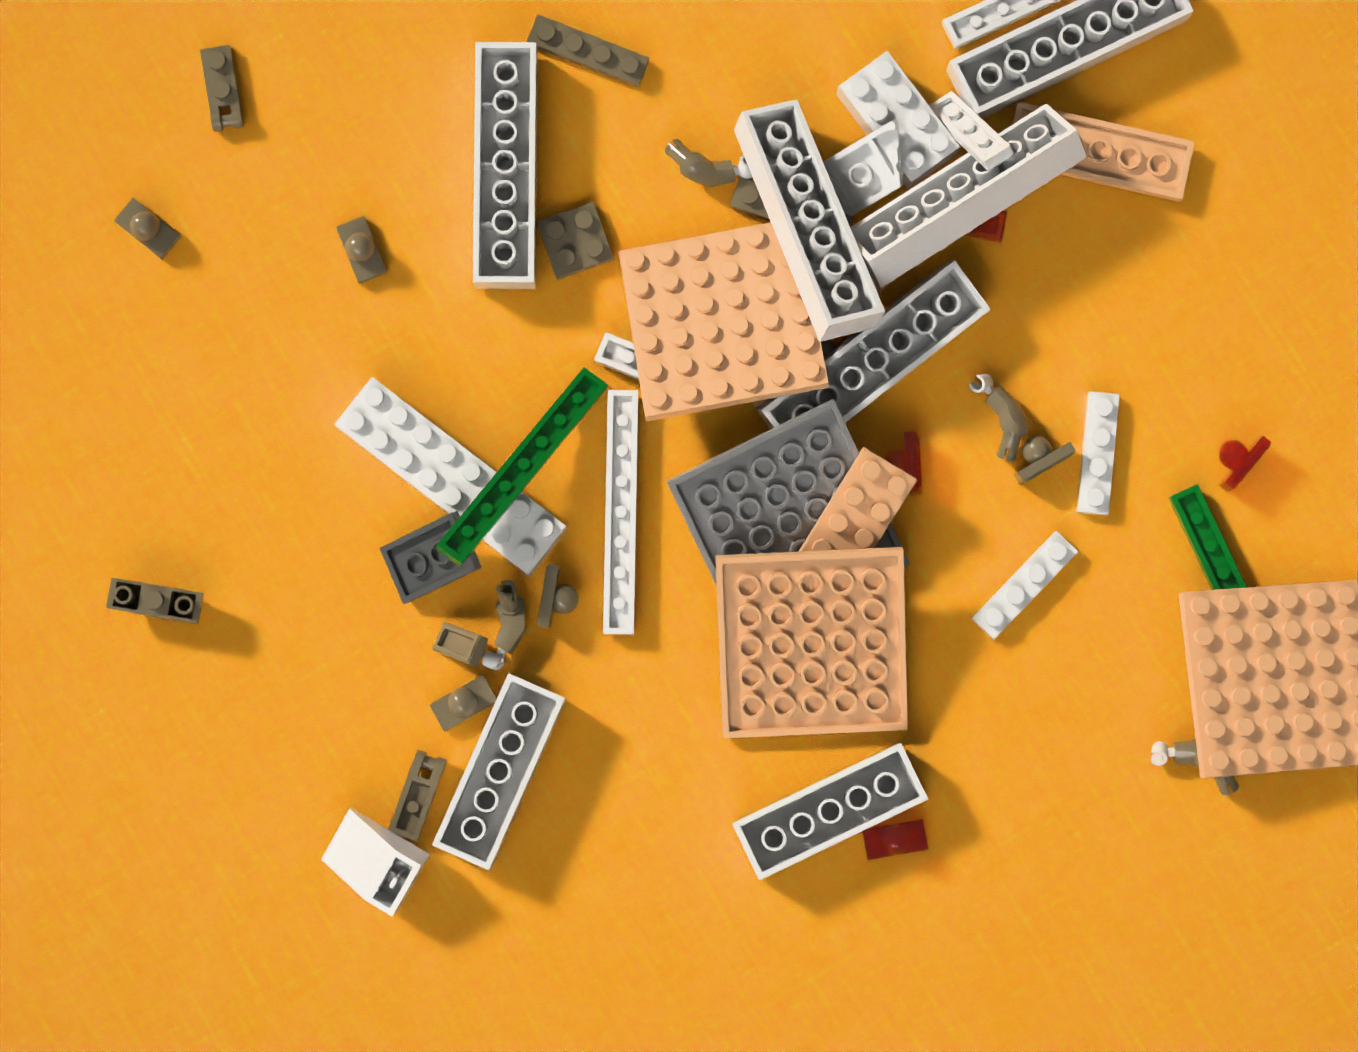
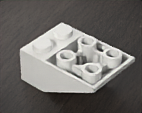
M350 807L321 860L365 901L393 916L405 901L430 854Z

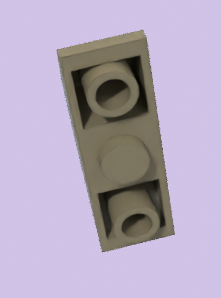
M111 578L106 608L143 616L199 624L204 593Z

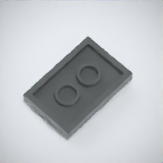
M458 511L445 515L379 548L403 604L410 603L482 568L475 550L464 564L459 567L435 549L438 542L460 517Z

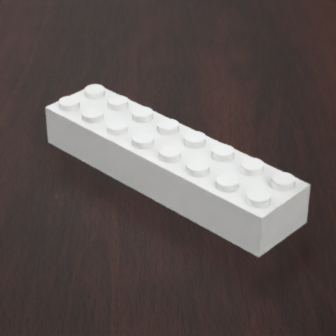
M1076 0L950 60L946 72L959 98L983 119L1186 22L1194 10L1189 0Z
M475 42L473 284L475 289H536L538 50L536 42Z
M795 99L742 111L734 132L819 342L876 328L885 313L884 307L798 100Z
M1044 104L999 133L1011 146L1014 154L1001 164L987 171L970 153H967L851 226L850 228L871 278L882 288L1087 158L1077 130L1048 104Z
M955 260L946 261L885 308V313L876 328L853 333L824 357L829 388L770 398L760 405L756 411L768 427L772 429L833 399L844 422H847L991 310L957 262Z
M374 377L369 379L334 424L338 430L447 514L458 511L461 516L496 474V471ZM522 492L482 541L527 576L531 577L567 531V527Z

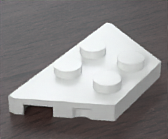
M896 118L823 161L842 209L849 216L854 215L904 185L899 127Z

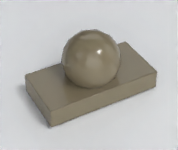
M134 198L130 200L114 219L115 223L162 260L181 238L176 231Z
M364 216L336 227L359 284L387 273Z
M1042 436L1030 437L1024 442L1022 454L1024 459L1031 465L1017 472L1014 477L1018 484L1022 485L1071 457L1076 450L1072 443L1068 442L1052 452V446L1046 438Z
M548 564L546 566L537 620L539 627L549 629L553 610L560 614H568L577 607L579 602V595L571 585H557L560 567Z
M444 621L432 650L477 667L479 661L485 655V646L488 638Z
M481 675L429 706L443 731L446 732L492 706L497 698L484 675Z

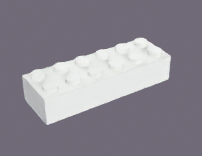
M508 673L433 841V846L487 870L492 869L566 702V698Z
M898 743L733 822L732 825L758 880H761L928 800V797L902 744Z

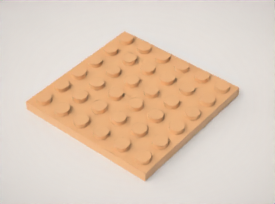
M771 222L619 251L646 421L829 388L821 342H819Z
M902 547L715 555L723 738L908 730L904 550Z
M1357 580L1179 593L1200 779L1358 766Z

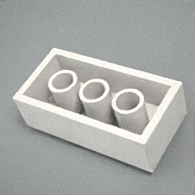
M888 51L838 86L837 97L866 135L893 119H897L903 184L908 190L957 155L960 146Z

